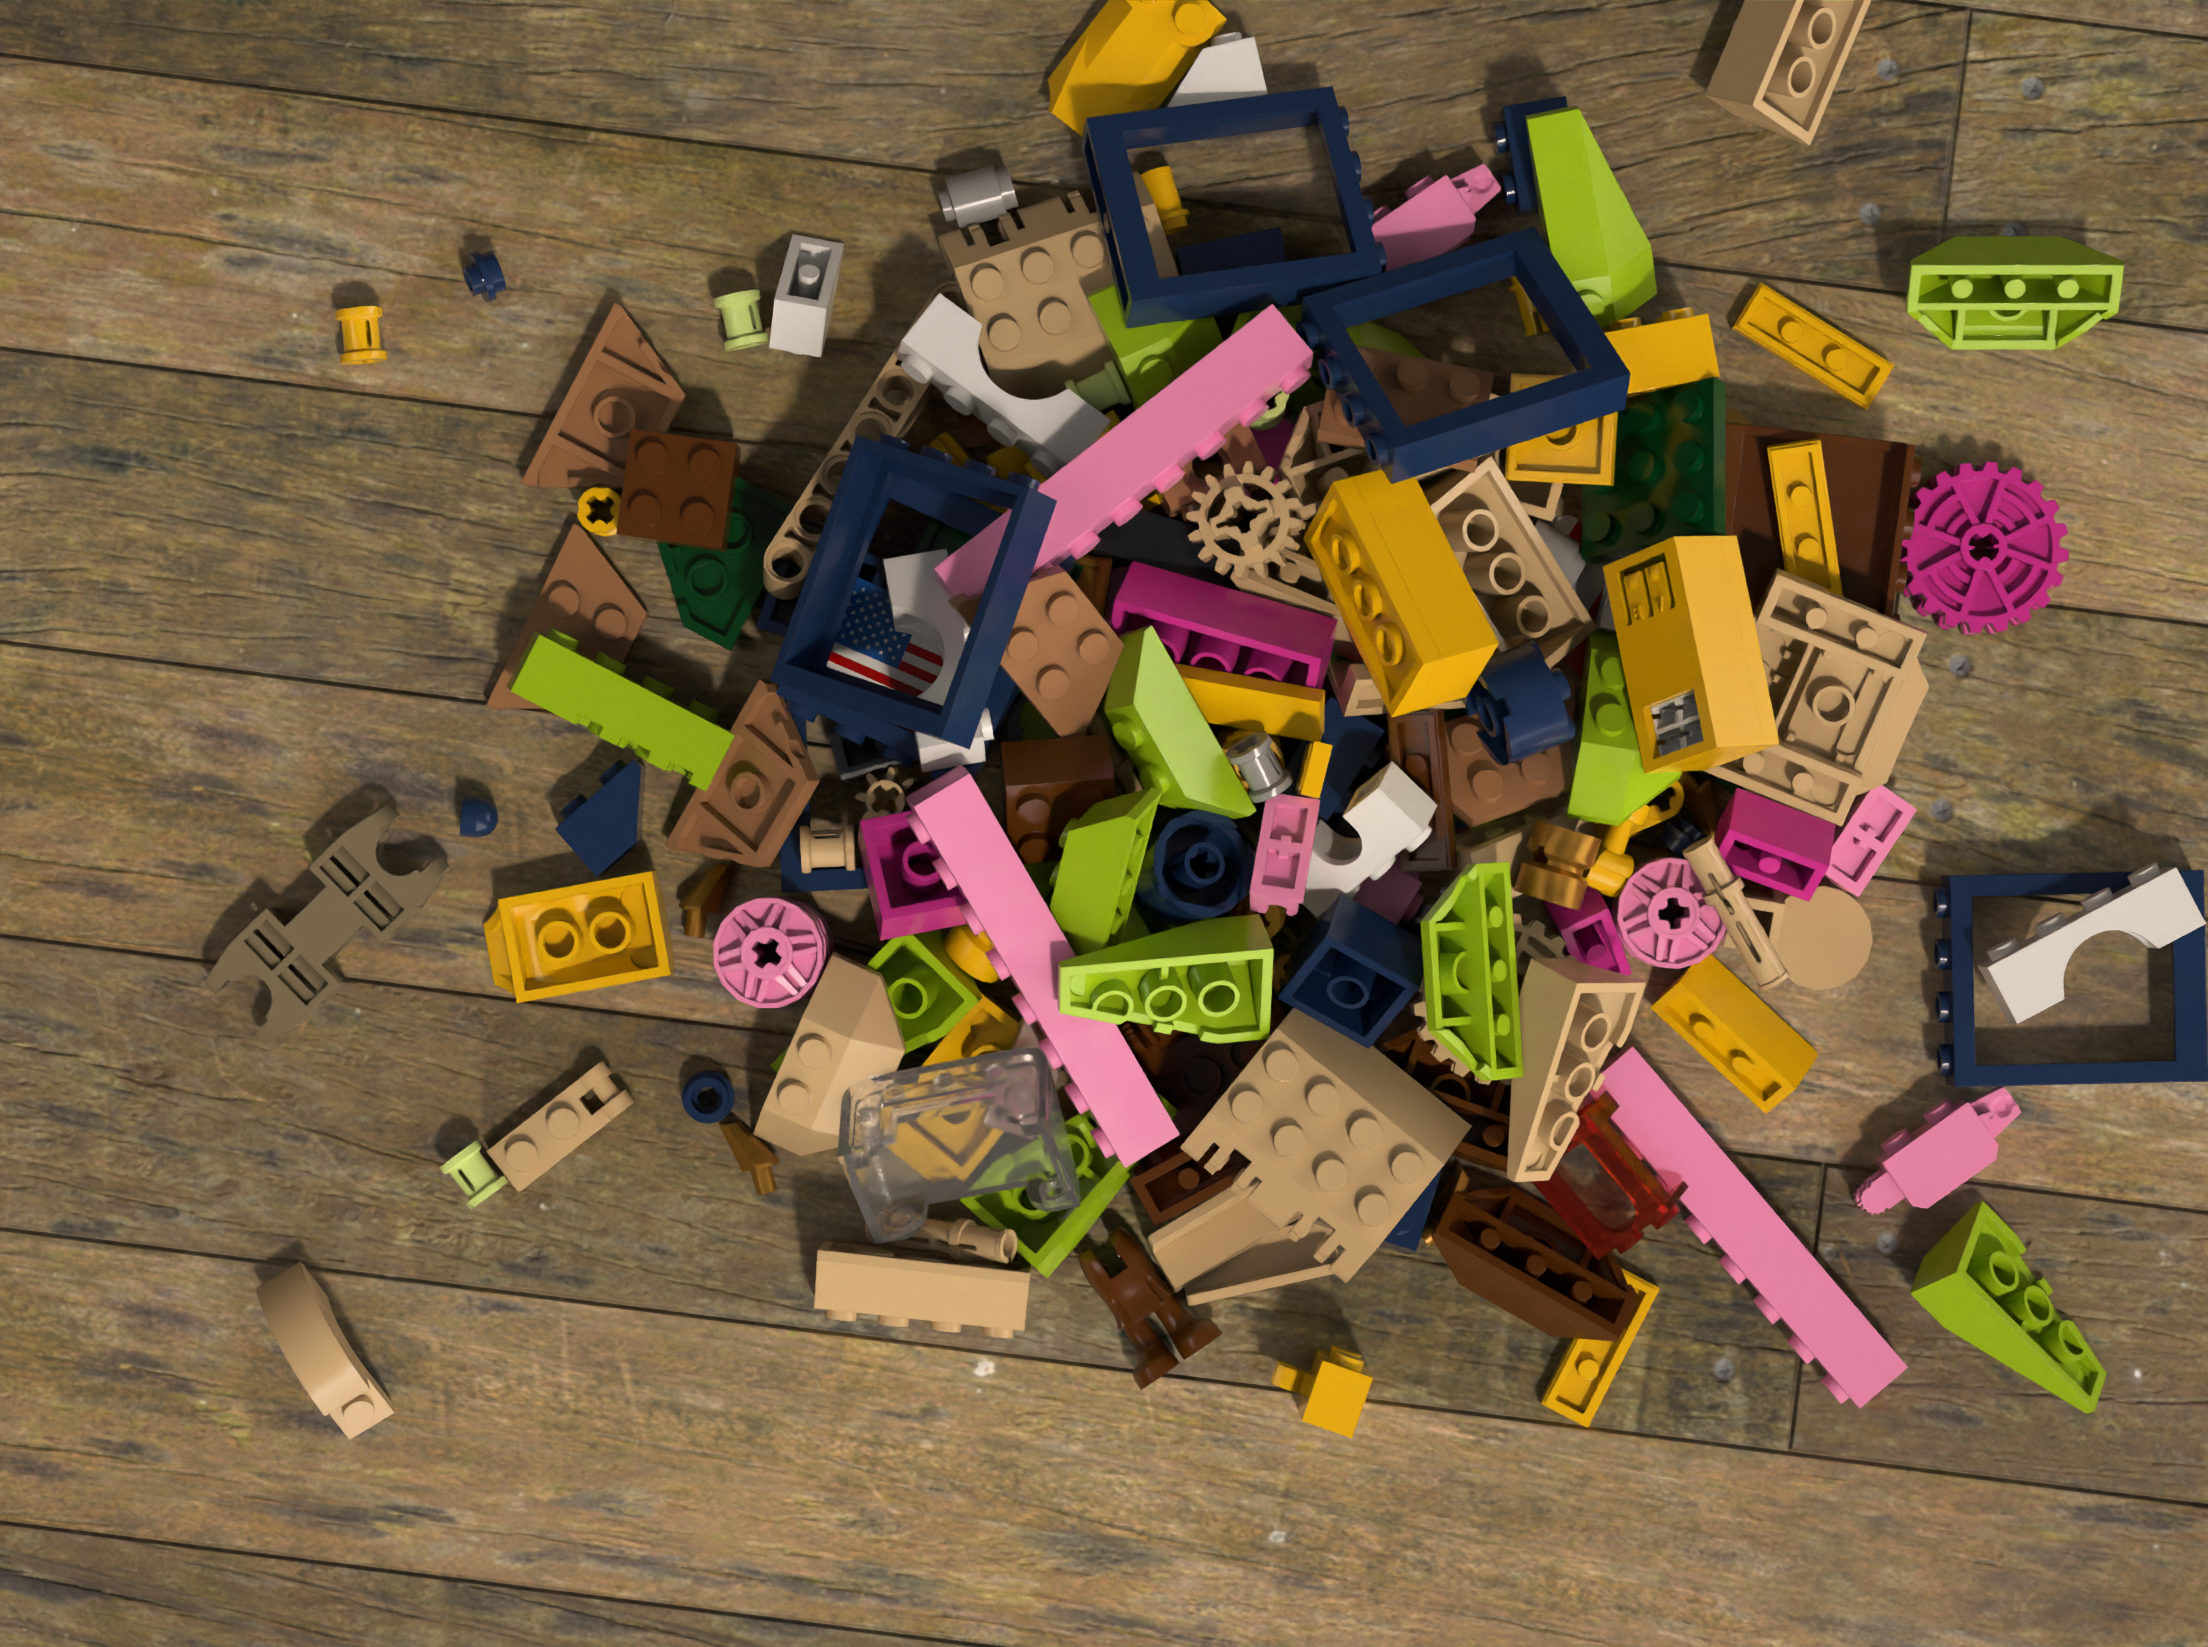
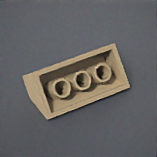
M1745 0L1733 24L1731 34L1718 65L1712 74L1705 96L1735 116L1799 143L1811 145L1871 0Z
M1484 456L1478 459L1475 473L1456 470L1421 488L1499 642L1492 655L1534 640L1539 645L1544 660L1550 669L1597 629V626L1492 456Z
M824 1240L817 1253L814 1308L826 1309L825 1318L833 1320L856 1321L857 1313L878 1315L877 1323L887 1326L908 1327L909 1319L930 1321L931 1330L958 1333L961 1332V1326L964 1324L983 1326L982 1335L1013 1338L1014 1330H1025L1032 1265L1027 1262L1009 1261V1263L1005 1264L999 1261L973 1257L965 1262L952 1259L950 1254Z

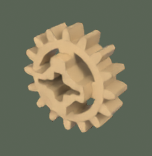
M1252 461L1245 462L1242 474H1238L1232 465L1226 464L1224 465V479L1219 481L1208 474L1205 477L1207 485L1210 487L1208 493L1204 494L1194 491L1192 497L1201 504L1199 511L1186 513V519L1199 524V529L1188 535L1189 541L1194 544L1205 543L1206 546L1202 548L1198 557L1205 563L1218 557L1215 571L1223 576L1230 570L1231 566H1234L1236 578L1246 581L1249 568H1254L1256 573L1262 578L1268 577L1267 563L1273 561L1283 568L1287 565L1284 556L1281 554L1285 547L1291 550H1298L1300 547L1291 538L1292 531L1305 529L1306 523L1293 517V513L1304 506L1303 502L1299 498H1286L1294 486L1287 479L1274 485L1277 471L1269 466L1258 476L1256 465ZM1247 486L1262 488L1268 491L1274 499H1265L1258 502L1252 499ZM1225 496L1226 502L1220 514L1213 517L1216 505ZM1245 509L1254 516H1257V518L1250 521L1251 530L1247 533L1235 526L1236 523L1242 520L1241 511ZM1280 524L1277 535L1267 547L1266 539L1272 527ZM1231 540L1239 542L1245 556H1237L1224 551L1218 542L1223 541L1226 543Z

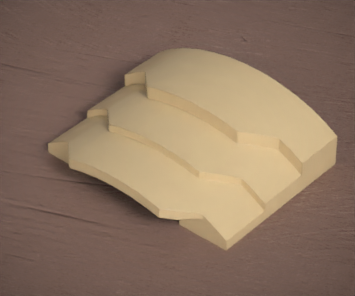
M1776 568L1753 617L1780 744L1702 771L1842 827L1855 796L1887 783L1909 729L1929 689V684L1917 658L1927 632L1878 613L1875 609L1827 591L1826 587Z

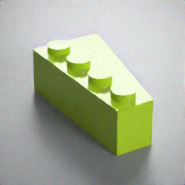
M551 627L547 636L536 630L534 631L506 685L511 692L577 725L580 723L586 726L588 731L621 748L628 747L634 750L636 755L664 771L672 772L674 770L686 776L690 780L689 784L705 792L707 791L735 736L723 724L717 722L721 712L696 699H692L689 707L670 698L674 691L672 687L648 675L645 676L642 683L624 675L623 673L627 665L599 651L596 658L592 659L576 651L580 641Z

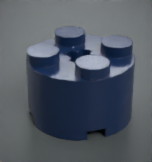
M1534 640L1527 641L1491 656L1470 692L1463 698L1468 715L1472 716L1478 713L1485 729L1477 732V735L1487 753L1500 766L1517 763L1575 737V729L1564 704V700L1571 696L1568 682L1559 668L1549 669L1539 645Z
M1203 810L1191 811L1180 815L1155 828L1149 835L1136 886V898L1139 905L1162 921L1176 926H1184L1197 921L1216 918L1230 911L1250 891L1255 858L1249 842L1245 843L1240 833L1236 830L1238 826L1229 818ZM1194 871H1198V877L1195 875Z

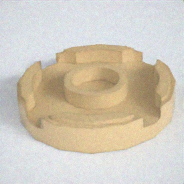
M1822 885L1817 887L1809 902L1792 895L1785 897L1786 908L1777 954L1784 967L1790 973L1787 979L1795 985L1813 990L1838 988L1854 979L1868 962L1873 943L1871 923L1861 904L1842 890Z

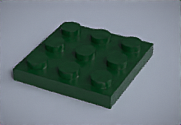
M1711 377L1626 399L1625 409L1618 411L1614 486L1582 484L1583 560L1597 564L1624 558L1674 536H1726L1725 382Z

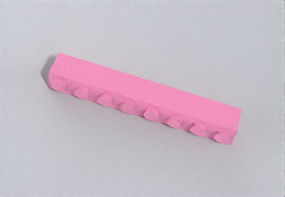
M1273 304L1039 486L1038 492L1057 500L1032 574L1036 571L1059 565L1070 555L1076 560L1086 555L1100 542L1101 539L1097 534L1112 522H1115L1118 527L1128 522L1142 509L1143 505L1139 502L1155 489L1160 494L1170 489L1184 476L1185 472L1181 468L1197 456L1202 461L1211 457L1226 443L1227 439L1223 435L1239 423L1244 428L1250 426L1268 410L1269 406L1266 402L1281 390L1286 395L1292 393L1310 377L1311 374L1308 369L1312 365V350ZM1009 509L934 568L936 581L950 598L962 593L967 597L983 593L1012 510Z
M959 765L905 797L913 810L911 814L905 817L910 828L921 845L930 840L940 856L939 859L932 862V865L948 891L957 886L964 897L966 904L959 907V911L973 934L976 936L983 931L991 943L993 949L985 953L987 959L1001 981L1010 976L1019 994L1011 998L1014 1005L1028 1026L1036 1021L1046 1038L1038 1042V1045L1053 1070L1063 1066L1069 1076L1071 1083L1066 1085L1064 1089L1080 1115L1088 1110L1098 1127L1089 1132L1104 1157L1107 1159L1114 1154L1126 1168L1179 1136L1178 1130L1117 1025L1059 1013L1057 1008L1058 962L1076 957L971 774L962 765Z
M1626 1044L1601 1066L1599 1073L1606 1077L1598 1092L1593 1089L1588 1092V1095L1582 1101L1583 1105L1601 1125L1608 1119L1622 1134L1615 1142L1635 1165L1644 1159L1656 1173V1176L1650 1180L1653 1187L1668 1204L1671 1205L1676 1199L1680 1201L1691 1214L1684 1220L1685 1224L1704 1245L1711 1239L1725 1254L1718 1260L1720 1265L1738 1285L1745 1279L1759 1294L1752 1302L1771 1324H1774L1779 1319L1782 1320L1793 1333L1786 1340L1787 1343L1806 1364L1810 1363L1813 1359L1818 1362L1827 1373L1820 1381L1840 1404L1849 1399L1858 1408L1863 1407L1908 1368L1633 1046Z

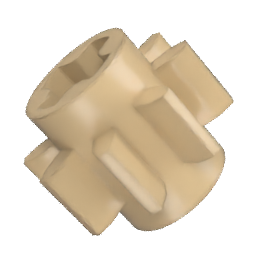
M889 767L886 780H881L875 774H867V780L872 786L867 791V794L860 793L856 794L855 797L859 801L866 802L869 810L863 815L861 820L912 811L905 797L912 794L911 790L916 787L919 781L916 778H910L903 783L899 782L898 768ZM884 789L886 791L899 792L900 795L895 799V804L898 807L897 811L882 810L880 807L886 800L882 794Z

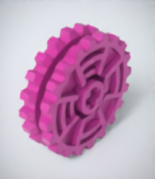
M1986 461L1983 465H1978L1975 471L1971 463L1961 464L1952 468L1951 475L1943 471L1927 480L1929 489L1921 487L1919 490L1913 491L1908 500L1915 511L1914 529L1911 540H1903L1900 561H1907L1908 566L1906 585L1902 595L1904 598L1914 596L1919 601L1915 611L1921 617L1931 614L1936 615V626L1944 630L1955 628L1958 624L1960 625L1962 635L1979 634L1983 627L1987 634L2007 630L2008 622L2012 626H2016L2030 620L2031 614L2029 609L2035 611L2046 607L2051 601L2046 591L2061 585L2064 576L2057 571V567L2061 562L2068 561L2069 550L2060 547V538L2068 534L2067 526L2064 523H2056L2053 517L2060 508L2055 499L2045 502L2041 498L2040 494L2044 488L2041 483L2034 480L2026 484L2021 481L2022 470L2011 467L2009 470H2004L2000 473L1997 462ZM1984 538L1989 545L1984 551L1989 552V557L1984 556L1975 560L1969 553L1975 547L1969 546V541Z

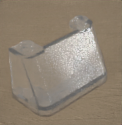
M1020 1047L870 1076L849 1086L843 1094L837 1157L875 1244L903 1240L915 1235L926 1222L929 1204L1027 1186L1029 1200L1038 1210L1059 1211L1080 1207L1081 1186L1053 1074L1046 1056L1038 1048Z

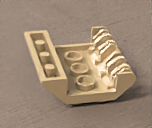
M1134 171L1132 173L1159 279L1179 276L1155 203L1138 171ZM1078 190L1066 194L1069 214L1059 196L1016 210L1020 230L1017 229L1010 213L998 216L999 233L1005 242L991 247L979 223L966 226L971 246L967 245L960 229L938 235L939 245L950 278L955 277L966 312L982 324L978 347L987 371L986 374L996 386L1018 398L1039 400L1055 396L1067 389L1064 382L1070 379L1078 382L1104 370L1106 362L1112 360L1114 363L1086 294L1113 282L1114 278L1097 212L1089 213L1085 201L1080 196Z
M1293 1007L1180 1148L1198 1162L1215 1142L1219 1148L1204 1166L1212 1175L1216 1171L1221 1170L1230 1159L1232 1151L1234 1149L1237 1150L1250 1163L1235 1176L1230 1189L1239 1196L1255 1176L1261 1180L1260 1183L1247 1197L1245 1202L1280 1230L1297 1210L1303 1215L1287 1233V1236L1294 1242L1305 1237L1318 1217L1324 1221L1333 1231L1329 1236H1325L1317 1245L1313 1257L1322 1264L1340 1244L1344 1249L1328 1269L1343 1282L1347 1283L1380 1246L1445 1165L1471 1128V1125L1374 1046L1371 1045L1368 1049Z

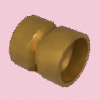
M1535 819L1527 844V848L1533 855L1531 860L1521 863L1513 890L1580 911L1588 885L1582 874L1584 870L1593 868L1602 839Z

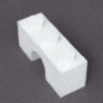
M1393 761L1355 791L1342 816L1356 829L1361 838L1343 837L1334 832L1322 819L1317 821L1303 905L1316 917L1326 911L1340 893L1352 899L1360 889L1359 884L1367 877H1370L1373 881L1379 879L1393 865L1397 853L1404 848L1409 852L1414 851L1428 838L1432 831L1428 824L1437 804Z

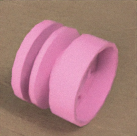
M1655 857L1636 863L1633 874L1628 879L1620 895L1617 898L1610 897L1609 911L1623 949L1628 955L1645 964L1680 969L1700 963L1718 947L1727 930L1715 907L1707 906L1702 895L1705 890L1687 859ZM1672 898L1673 905L1683 908V916L1675 918L1674 927L1671 928L1667 920L1659 919L1658 916L1660 909L1667 908V899Z
M791 896L756 898L737 906L721 922L713 942V965L722 985L737 1000L756 1008H780L813 995L834 952V938L826 919L811 904ZM776 940L779 943L776 952L782 957L781 961H773L765 965L762 962L765 953L759 947L761 943L767 944Z

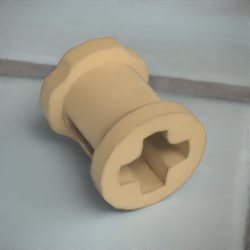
M854 824L845 825L843 829L815 831H811L809 826H800L802 874L811 873L812 868L845 866L847 871L856 870Z

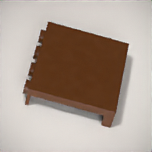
M1726 422V536L1737 535L1753 615L1776 568L1785 571L1767 446L1820 438L1843 597L1900 621V614L1893 613L1896 592H1904L1907 580V561H1900L1903 540H1911L1915 521L1914 509L1907 508L1910 487H1918L1922 470V457L1915 455L1916 445L1906 442Z

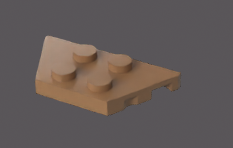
M614 303L521 481L524 485L530 488L590 489L593 487H607L610 489H623L631 429L667 434L671 429L687 396L622 306Z
M573 524L486 706L495 710L544 709L511 692L506 687L535 630L547 636L551 627L580 641L576 651L592 659H595L600 651L624 664L626 663L649 613L626 586L620 575L610 562L606 560L582 527Z
M1059 565L1036 571L1031 575L1000 666L1059 738L1080 737L1085 735L1109 685L1124 644L1069 574ZM962 593L953 596L948 601L969 628L972 626L983 593L970 597Z
M1573 678L1567 680L1571 696L1564 700V704L1574 726L1576 685ZM1478 713L1472 716L1466 715L1445 723L1453 814L1470 828L1568 794L1571 786L1573 739L1517 763L1500 766L1487 753L1477 735V732L1485 729ZM1386 743L1384 754L1391 762L1390 743Z
M759 679L730 730L735 736L707 791L705 792L699 788L695 790L664 844L670 850L704 854L703 856L719 860L729 859L739 864L753 867H770L819 784L820 779L790 712L785 710L786 702L784 698L776 694L779 688L778 684L769 681L770 679Z

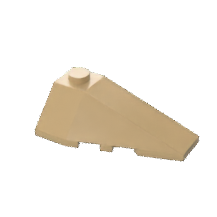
M1531 958L1528 969L1522 979L1519 1011L1524 1077L1512 1078L1507 1178L1513 1182L1550 1180L1580 1125L1579 1117L1576 1114L1578 1108L1591 1089L1598 1092L1606 1077L1599 1073V1070L1613 1044L1622 1048L1630 1034L1646 982L1638 978L1567 958Z

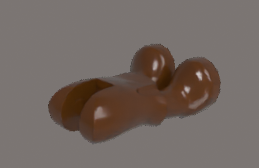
M1119 1226L1107 1234L1115 1247L1117 1255L1121 1260H1124L1128 1268L1112 1278L1106 1264L1099 1259L1091 1247L1080 1253L1077 1258L1087 1281L1111 1310L1118 1330L1124 1329L1137 1353V1361L1132 1375L1134 1381L1142 1390L1180 1363L1172 1350L1164 1343L1146 1319L1148 1316L1155 1312L1184 1360L1220 1336L1222 1332L1211 1319L1194 1318L1180 1305L1173 1296V1288L1160 1278L1138 1241L1124 1228Z

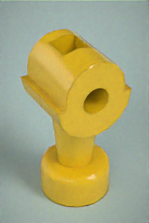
M1644 805L1632 813L1631 817L1619 826L1608 825L1602 837L1593 868L1583 871L1582 876L1588 882L1587 886L1611 898H1617L1634 870L1633 857L1625 853L1633 824L1637 826L1644 825L1651 809L1649 806Z

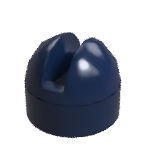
M465 794L461 813L460 836L473 838L487 836L496 828L499 820L495 805L485 797Z

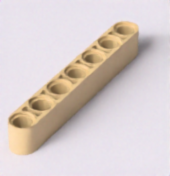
M956 282L943 283L931 293L906 334L939 293L966 312ZM901 341L766 549L763 557V583L767 591L776 598L792 600L799 597L821 536V534L806 532L802 528L801 523L808 518L815 517L826 522L837 491L829 484V480L836 475L843 474L855 437L865 432H873L878 435L884 433L903 440L936 388L929 381L926 384L916 381L904 371L901 366L902 361L896 358ZM891 390H901L907 393L911 400L903 405H894L889 403L884 395ZM781 561H792L800 567L801 572L792 578H784L777 575L773 567Z

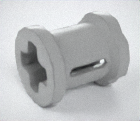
M1259 731L1246 736L1233 744L1226 753L1232 765L1238 766L1248 783L1249 789L1247 793L1250 800L1254 803L1264 802L1279 795L1294 780L1290 770L1282 769L1270 748L1272 740L1266 731Z

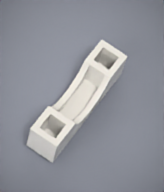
M939 293L901 341L896 358L902 361L901 366L909 376L923 384H926L928 381L945 393L944 398L952 408L963 415L968 416L971 413L988 425L987 430L995 440L1007 447H1013V445L1018 447L1031 457L1030 463L1048 478L1105 435L1111 420L1069 388L1049 398L1029 400L1012 396L996 386L986 374L980 361L978 346L982 324Z
M947 548L883 559L895 631L912 634L927 641L943 659L941 672L935 682L926 691L917 696L940 705H944L970 631L967 624L949 604L948 601L951 598L935 578L934 568L948 558ZM988 707L983 710L970 750L914 731L922 772L986 761L984 741L994 739Z
M2156 862L2149 864L2130 874L2127 878L2131 884L2112 894L2108 887L2083 899L2081 904L2084 909L2065 919L2062 912L2057 913L2034 926L2037 933L2035 936L2021 943H2018L2016 938L2013 937L1989 949L1987 954L1990 959L1978 965V968L2007 1022L2018 1024L2064 1000L2063 981L2067 963L2075 949L2095 934L2109 930H2119L2135 937L2148 948L2160 949L2205 925L2206 922L2177 868L2162 867L2159 869Z

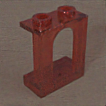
M1607 1090L1576 1112L1580 1125L1563 1156L1580 1143H1583L1628 1195L1634 1205L1636 1214L1613 1229L1601 1223L1556 1170H1554L1550 1180L1531 1181L1597 1260L1615 1248L1620 1254L1629 1250L1644 1236L1642 1229L1652 1224L1657 1230L1668 1223L1680 1211L1676 1202L1689 1187L1682 1181L1667 1192L1607 1121L1620 1105Z

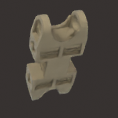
M391 805L381 808L345 831L308 867L326 887L302 911L288 922L275 907L266 908L228 945L209 973L205 984L215 994L220 992L230 982L236 979L242 980L246 976L258 977L266 983L272 998L270 1009L265 1015L268 1021L255 1034L265 1046L311 1018L347 983L329 963L365 928L381 943L389 942L425 907L448 873L450 866L441 856L437 857L420 871L415 869L406 875L398 874L389 868L384 860V844L390 836L387 830L400 816Z

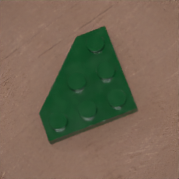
M737 477L727 552L657 543L675 596L683 627L729 651L733 650L765 589L763 583V557L766 549L794 507L793 505Z

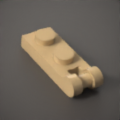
M603 1060L486 1151L518 1192L525 1189L635 1102L626 1089L620 1092L609 1078L612 1072ZM590 1090H593L604 1104L594 1114L581 1098Z

